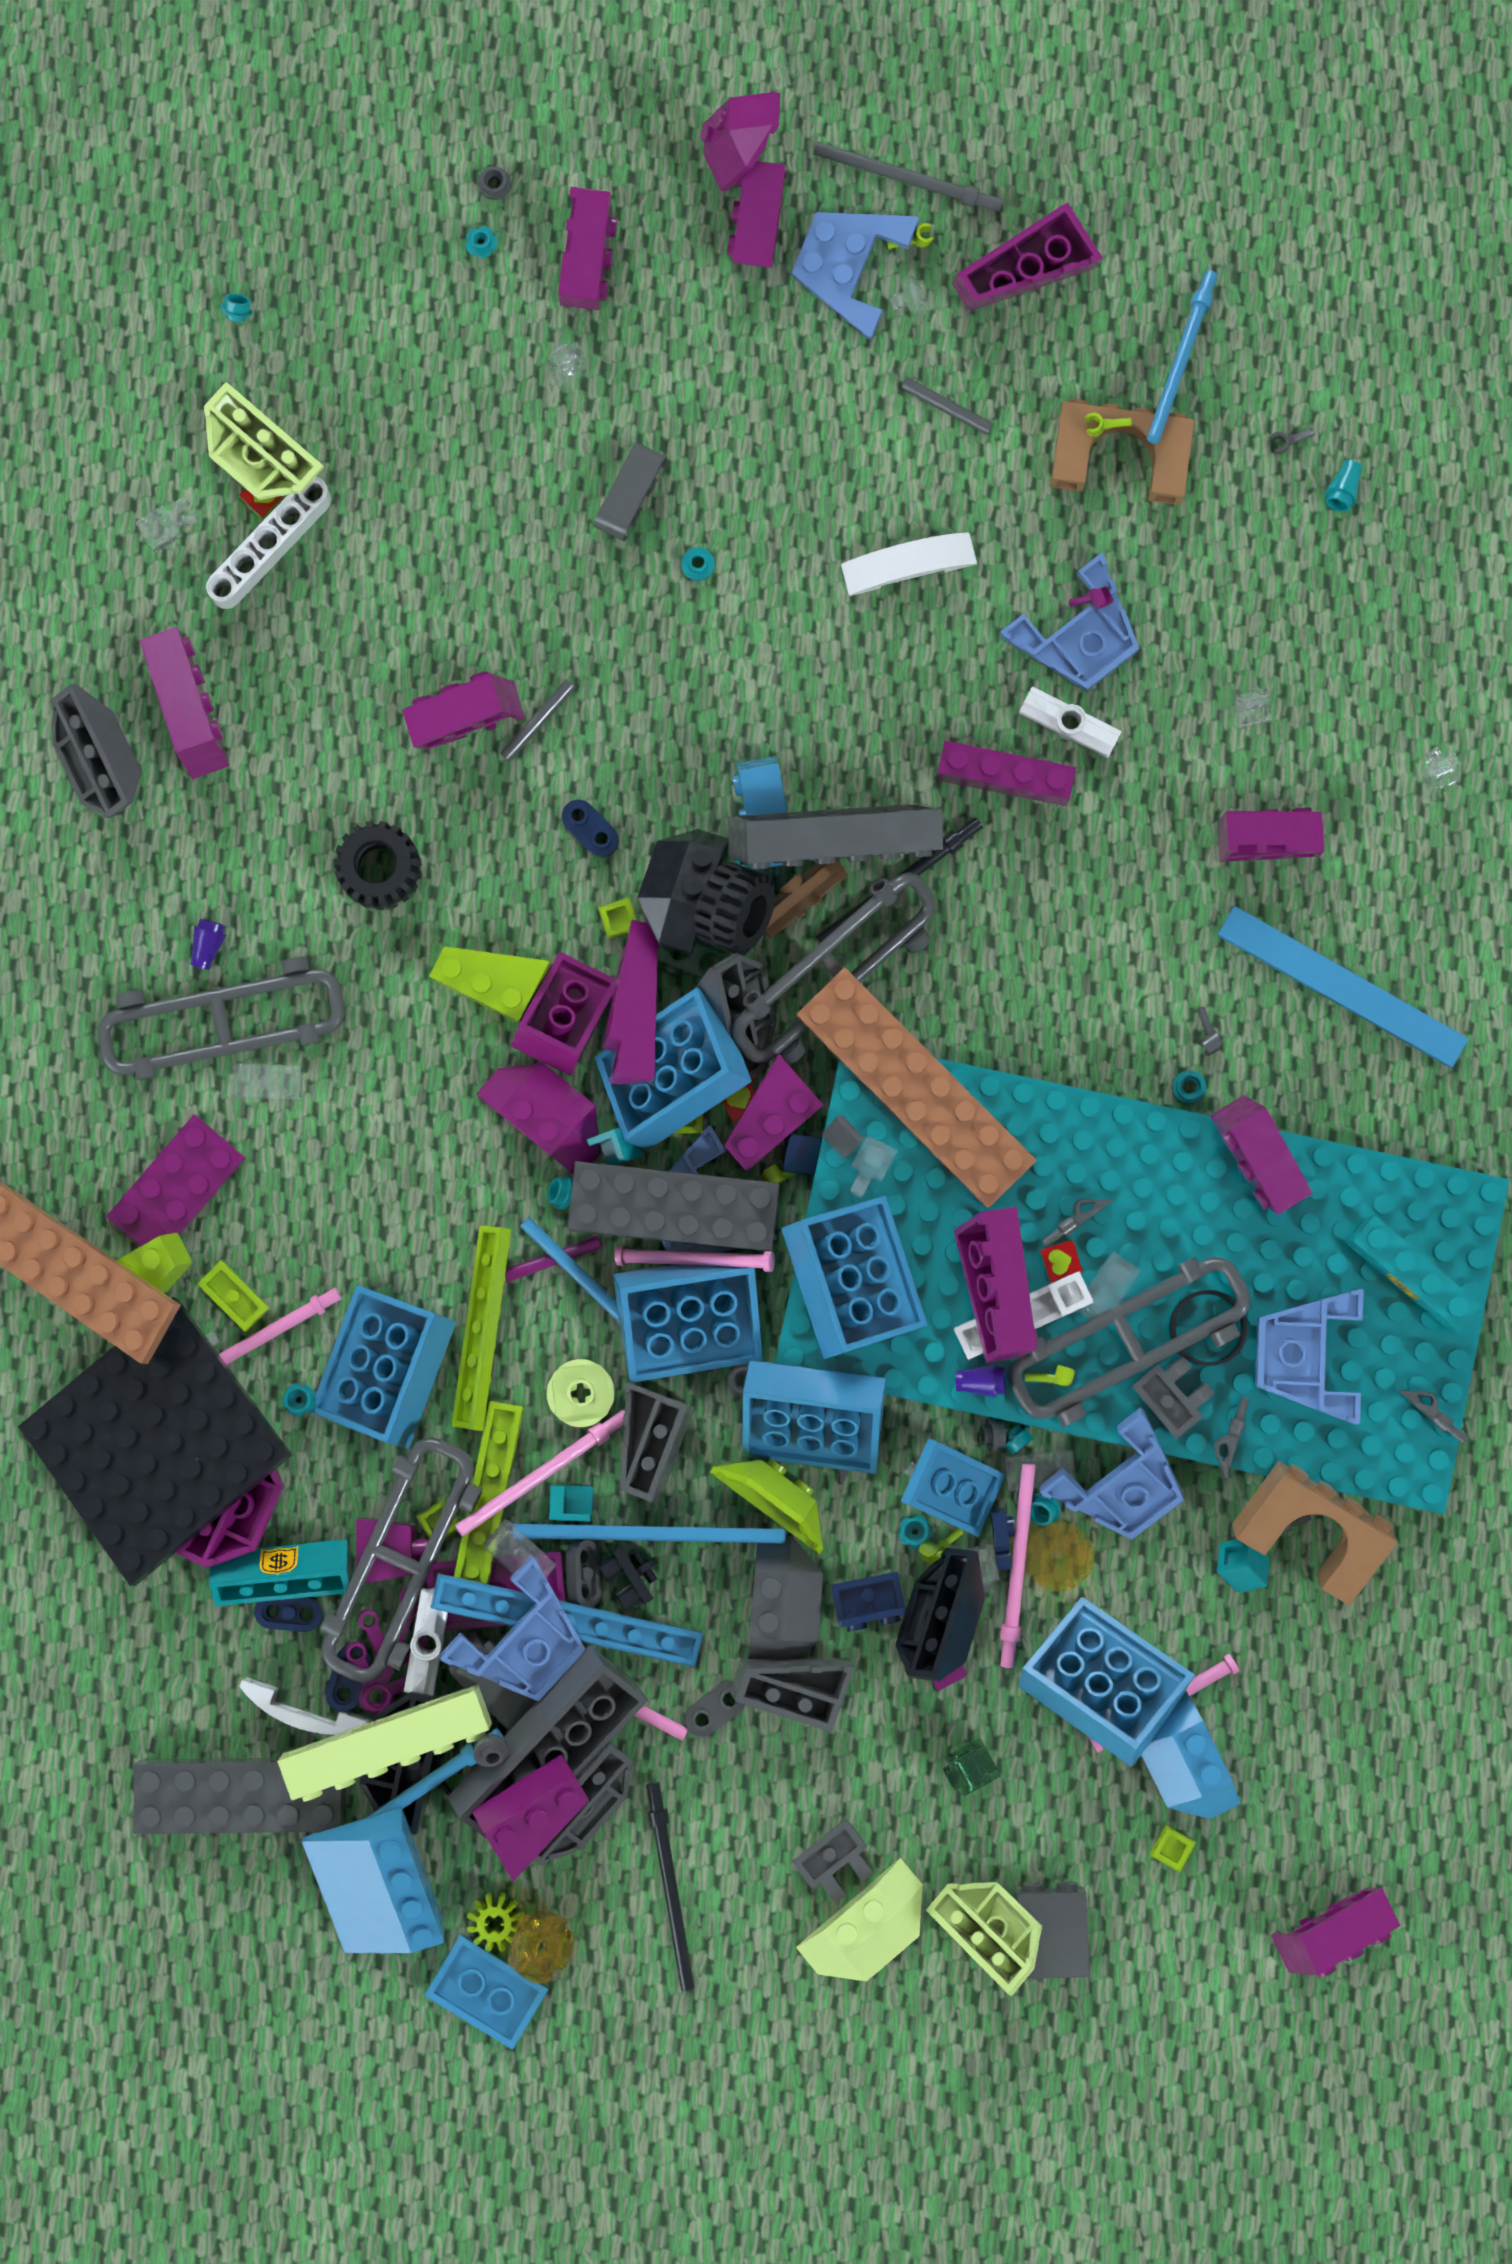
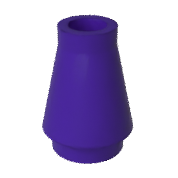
M200 918L198 926L194 925L190 965L210 970L211 963L227 936L224 934L225 925Z
M995 1363L969 1370L956 1371V1391L997 1398V1394H1005L1006 1391L1005 1367H997Z

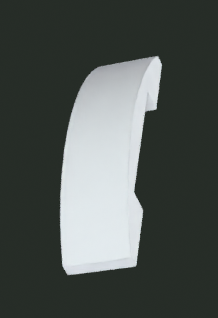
M965 532L934 536L891 546L842 563L841 567L848 594L852 596L880 589L882 585L943 570L949 572L977 565L970 534Z
M1079 1271L1029 1294L1035 1329L1094 1303ZM975 1319L954 1328L968 1360L984 1353Z
M248 1677L243 1679L240 1684L242 1691L259 1708L272 1717L298 1729L320 1734L336 1735L372 1722L371 1718L350 1711L339 1712L337 1721H333L276 1702L278 1687Z

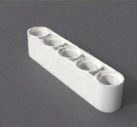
M316 477L303 492L287 495L210 576L206 584L207 593L218 607L229 609L237 605L328 509L331 504V494L322 479ZM311 491H322V496L318 500H307V496ZM293 513L300 515L297 523L293 525H286L284 523L288 515ZM270 537L277 539V543L271 549L262 548V543L265 539ZM244 562H254V567L250 572H239L240 566ZM221 586H231V592L227 596H217V591Z

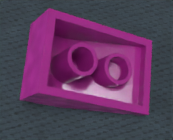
M559 952L519 1023L511 1047L571 1076L613 995L616 979Z

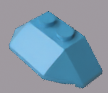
M1185 1691L1152 1742L1141 1755L1167 1808L1212 1819L1241 1803L1234 1783L1210 1733L1190 1696Z

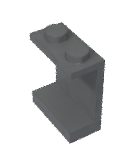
M1072 1881L1058 1882L1057 1888L1043 1889L1042 1883L1022 1884V1889L1015 1890V1898L1042 1925L1035 1968L1026 1979L1090 1977L1087 1897L1084 1888L1078 1887L1077 1882Z

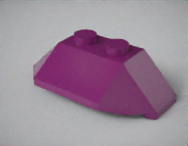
M769 92L730 97L703 123L700 135L701 141L704 142L703 154L720 190L728 191L752 169L765 149L769 135L774 134L779 127L780 93Z
M545 1063L499 1068L476 1094L573 1175L575 1161L593 1163L601 1154L600 1144L589 1146L587 1139L599 1135L596 1105Z
M274 1470L178 1550L176 1554L208 1568L256 1551L284 1489V1484L278 1470Z

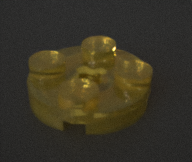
M1055 1522L1040 1527L1027 1542L1025 1564L1029 1573L1041 1586L1049 1590H1070L1085 1580L1092 1570L1094 1563L1093 1548L1087 1536L1071 1524ZM1057 1547H1063V1553L1069 1555L1068 1561H1062L1061 1566H1055V1561L1050 1558V1553L1056 1552Z
M549 1911L537 1912L531 1916H522L517 1922L516 1932L511 1941L510 1955L508 1957L509 1967L515 1970L519 1976L532 1983L541 1984L552 1980L554 1977L550 1975L554 1974L558 1968L563 1970L573 1952L574 1937L572 1931L568 1930L566 1920ZM543 1941L546 1943V1947L541 1949L538 1954V1947Z

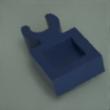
M1004 1508L991 1509L990 1517L996 1568L998 1570L1012 1569L1009 1537L1015 1536L1013 1517L1006 1516Z

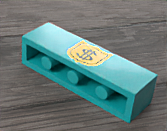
M1376 1215L1367 1217L1345 1242L1450 1332L1461 1331L1482 1306Z
M348 1539L257 1548L256 1551L211 1566L209 1586L215 1606L345 1594L353 1574V1561Z

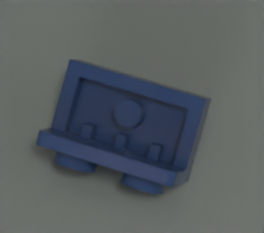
M898 1571L831 1584L839 1627L846 1626L847 1632L867 1628L866 1622L879 1619L881 1625L901 1621L900 1615L907 1614Z

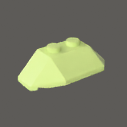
M227 382L205 404L204 412L209 457L258 500L301 493L324 469V466Z
M899 1858L796 1946L797 1950L818 1975L868 1981L919 1937L923 1884L905 1862Z
M998 1882L962 1885L958 1883L947 1884L926 1909L1008 1995L1012 1996L1034 1970L1042 1925Z

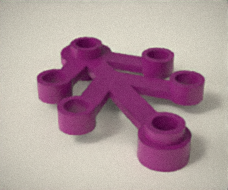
M408 1586L403 1588L400 1592L399 1604L401 1603ZM420 1594L399 1638L402 1642L405 1641L414 1614L418 1611ZM364 1609L358 1614L357 1622L366 1631L377 1655L384 1640L378 1625L379 1617L375 1611ZM366 1614L374 1616V1622L370 1626H365L362 1623V1618ZM423 1635L419 1641L420 1645L425 1649H433L426 1646V1640L430 1637L429 1635ZM357 1641L349 1643L345 1648L347 1659L359 1668H369L365 1659L367 1655L365 1646ZM356 1646L362 1649L361 1656L351 1658L350 1650ZM410 1652L405 1663L409 1662ZM387 1666L380 1677L371 1682L362 1683L363 1686L359 1691V1702L362 1708L368 1713L376 1714L391 1705L393 1696L404 1691L407 1675L389 1682L394 1669ZM374 1690H379L382 1693L381 1699L377 1702H372L369 1698Z

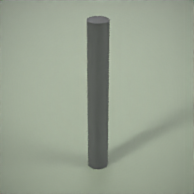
M908 377L901 387L902 390L986 435L989 434L994 423Z
M565 679L500 754L510 762L576 687Z

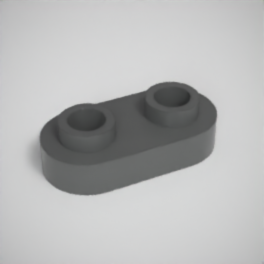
M574 1540L566 1552L568 1599L570 1603L591 1608L599 1602L601 1597V1572L598 1569L600 1566V1551L597 1544L592 1540Z
M733 1681L720 1683L688 1708L685 1723L692 1734L700 1737L708 1736L744 1709L745 1704L735 1702L732 1705H727L723 1701V1696L726 1693H730ZM698 1714H706L709 1722L703 1726L699 1725L696 1722Z

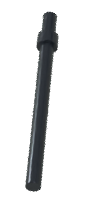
M975 817L958 831L954 832L952 830L943 837V850H932V856L921 857L900 874L910 872L921 875L950 852L955 854L963 848V843L983 829L982 824ZM873 895L867 897L815 937L819 943L854 914Z
M652 1782L646 1784L650 1811L647 1812L649 1826L654 1829L681 1990H691L695 1986L667 1824L670 1823L668 1809L663 1806L660 1783Z

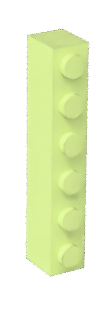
M476 1684L283 1753L277 1762L291 1801L302 1797L303 1802L321 1796L323 1794L322 1790L331 1786H335L336 1790L346 1788L356 1782L354 1778L367 1774L368 1778L382 1775L388 1771L387 1766L399 1762L401 1766L413 1764L421 1759V1754L433 1750L434 1755L444 1753L454 1747V1742L466 1739L467 1743L477 1741L486 1735L485 1731L490 1729L492 1721L479 1685Z

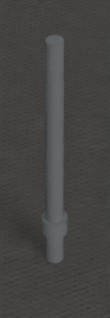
M818 141L814 148V155L961 200L963 205L975 208V205L1001 212L1004 199L982 193L980 188L967 185V187L959 186Z

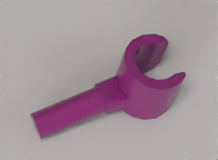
M1102 587L1100 589H1091L1086 595L1069 599L1070 607H1075L1093 602L1095 609H1101L1113 603L1114 600L1108 587Z

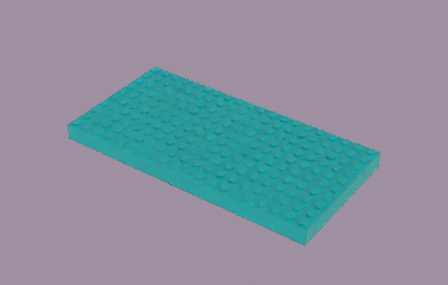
M936 1058L1037 1160L987 1209L839 1060L824 1131L839 1115H843L863 1136V1142L849 1156L843 1158L823 1137L806 1219L886 1196L928 1326L823 1359L794 1270L775 1364L886 1378L885 1395L1132 1448L1134 1447L1118 1433L1117 1425L1141 1407L1145 1411L1165 1455L1216 1466L1220 1465L1214 1452V1444L1219 1438L1228 1434L1231 1417L1235 1418L1240 1399L1243 1397L1249 1399L1243 1419L1246 1424L1242 1435L1239 1437L1230 1469L1268 1476L1277 1462L1281 1461L1289 1467L1291 1464L1297 1465L1308 1474L1309 1479L1316 1483L1323 1481L1337 1492L1445 1514L1459 1440L1447 1430L1442 1432L1430 1418L1409 1402L1405 1396L1398 1393V1391H1428L1435 1394L1438 1399V1410L1453 1420L1452 1424L1461 1431L1510 1179L1279 1131L1313 1194L1277 1215L1268 1208L1262 1209L1253 1195V1192L1256 1191L1250 1180L1247 1181L1237 1166L1238 1161L1225 1145L1221 1134L1208 1115ZM1112 1199L1113 1203L1105 1206L1104 1209L1080 1225L1068 1237L1063 1235L1048 1246L1051 1247L1070 1240L1074 1241L1083 1273L1080 1274L1094 1303L1036 1328L1037 1339L1043 1337L1046 1343L1180 1273L1177 1268L1178 1265L1196 1257L1198 1263L1208 1258L1219 1257L1233 1263L1250 1294V1307L1245 1314L1248 1327L1246 1341L1240 1352L1226 1363L1215 1366H1201L1189 1362L1192 1368L1174 1382L1186 1397L1203 1382L1207 1383L1215 1393L1197 1408L1203 1418L1178 1439L1170 1433L1131 1387L1134 1382L1156 1364H1159L1165 1371L1181 1356L1178 1352L1082 1401L1081 1404L1087 1415L1065 1427H1062L1056 1415L1047 1419L1033 1418L1026 1414L1020 1406L1008 1380L1009 1369L1017 1358L986 1363L984 1353L968 1360L954 1331V1328L975 1319L954 1230L979 1212L1017 1207L1030 1294L1054 1283H1049L1039 1250L1047 1248L1041 1241L1056 1231L1058 1224L1073 1216V1206L1078 1200ZM1083 1204L1080 1206V1211L1083 1213L1092 1210L1094 1204ZM1376 1215L1482 1305L1461 1331H1448L1345 1243L1367 1217ZM1212 1271L1127 1315L1126 1319L1144 1353L1171 1340L1169 1322L1176 1305L1186 1296L1198 1291L1215 1290L1223 1292L1236 1300V1295L1226 1276L1220 1271ZM1364 1289L1362 1321L1327 1319L1325 1391L1361 1393L1360 1424L1346 1422L1255 1387L1258 1317L1349 1291ZM1208 1294L1190 1299L1181 1308L1177 1316L1176 1335L1179 1336L1232 1308L1231 1304L1218 1296ZM1238 1320L1235 1324L1240 1332V1320ZM1112 1323L1026 1368L1022 1373V1380L1032 1400L1038 1405H1046L1131 1361L1132 1358ZM1208 1336L1186 1347L1184 1351L1200 1361H1218L1233 1351L1239 1337L1216 1348L1213 1340ZM995 1363L997 1367H1005L1006 1391L1005 1394H997V1398L956 1391V1371L969 1370ZM1057 1365L1068 1367L1075 1371L1072 1384L1067 1387L1048 1382L1025 1381V1373L1055 1375ZM1417 1396L1421 1403L1428 1406L1431 1404L1429 1397ZM1226 1444L1220 1446L1222 1459L1227 1456Z

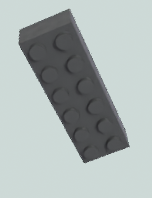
M924 804L727 816L729 857L739 860L740 865H750L751 869L770 868V862L782 863V866L803 865V860L815 861V864L835 863V857L847 858L849 862L867 861L868 855L880 856V859L900 858V853L912 854V857L932 856V850H943L942 809Z
M575 1161L568 1230L758 1252L772 1251L779 1183Z
M589 1645L542 1699L537 1701L504 1736V1740L509 1748L508 1758L502 1764L495 1767H484L478 1764L447 1798L459 1819L486 1838L471 1812L472 1810L560 1755L563 1756L571 1771L577 1777L647 1703L648 1699L630 1676Z
M279 1758L142 1759L134 1764L133 1834L322 1832L346 1824V1788L336 1790L335 1786L323 1789V1794L315 1799L303 1802L301 1797L291 1801L277 1762Z

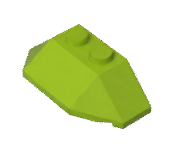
M772 1458L767 1463L762 1459L717 1465L711 1469L710 1473L815 1552L821 1553L823 1543L816 1499L811 1496L814 1490L799 1478L795 1483L784 1476L787 1469Z

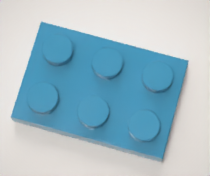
M928 1438L901 1502L979 1537L1006 1474Z
M461 1933L424 1996L513 2050L547 1993L549 1986L494 1952L486 1951L485 1947L481 1944L475 1945L473 1943L474 1940Z

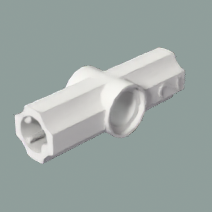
M1033 686L1019 711L1020 715L1056 732L1062 739L1072 740L1106 758L1109 757L1122 732L1086 714L1080 706L1068 705ZM1065 716H1073L1077 719L1079 726L1075 729H1067L1063 726L1061 719Z
M434 1588L421 1589L414 1635L410 1643L411 1652L404 1692L414 1691L434 1696L440 1662L439 1655L445 1642L444 1633L448 1612L430 1608ZM423 1635L433 1637L436 1647L433 1649L423 1648L420 1645L419 1637Z

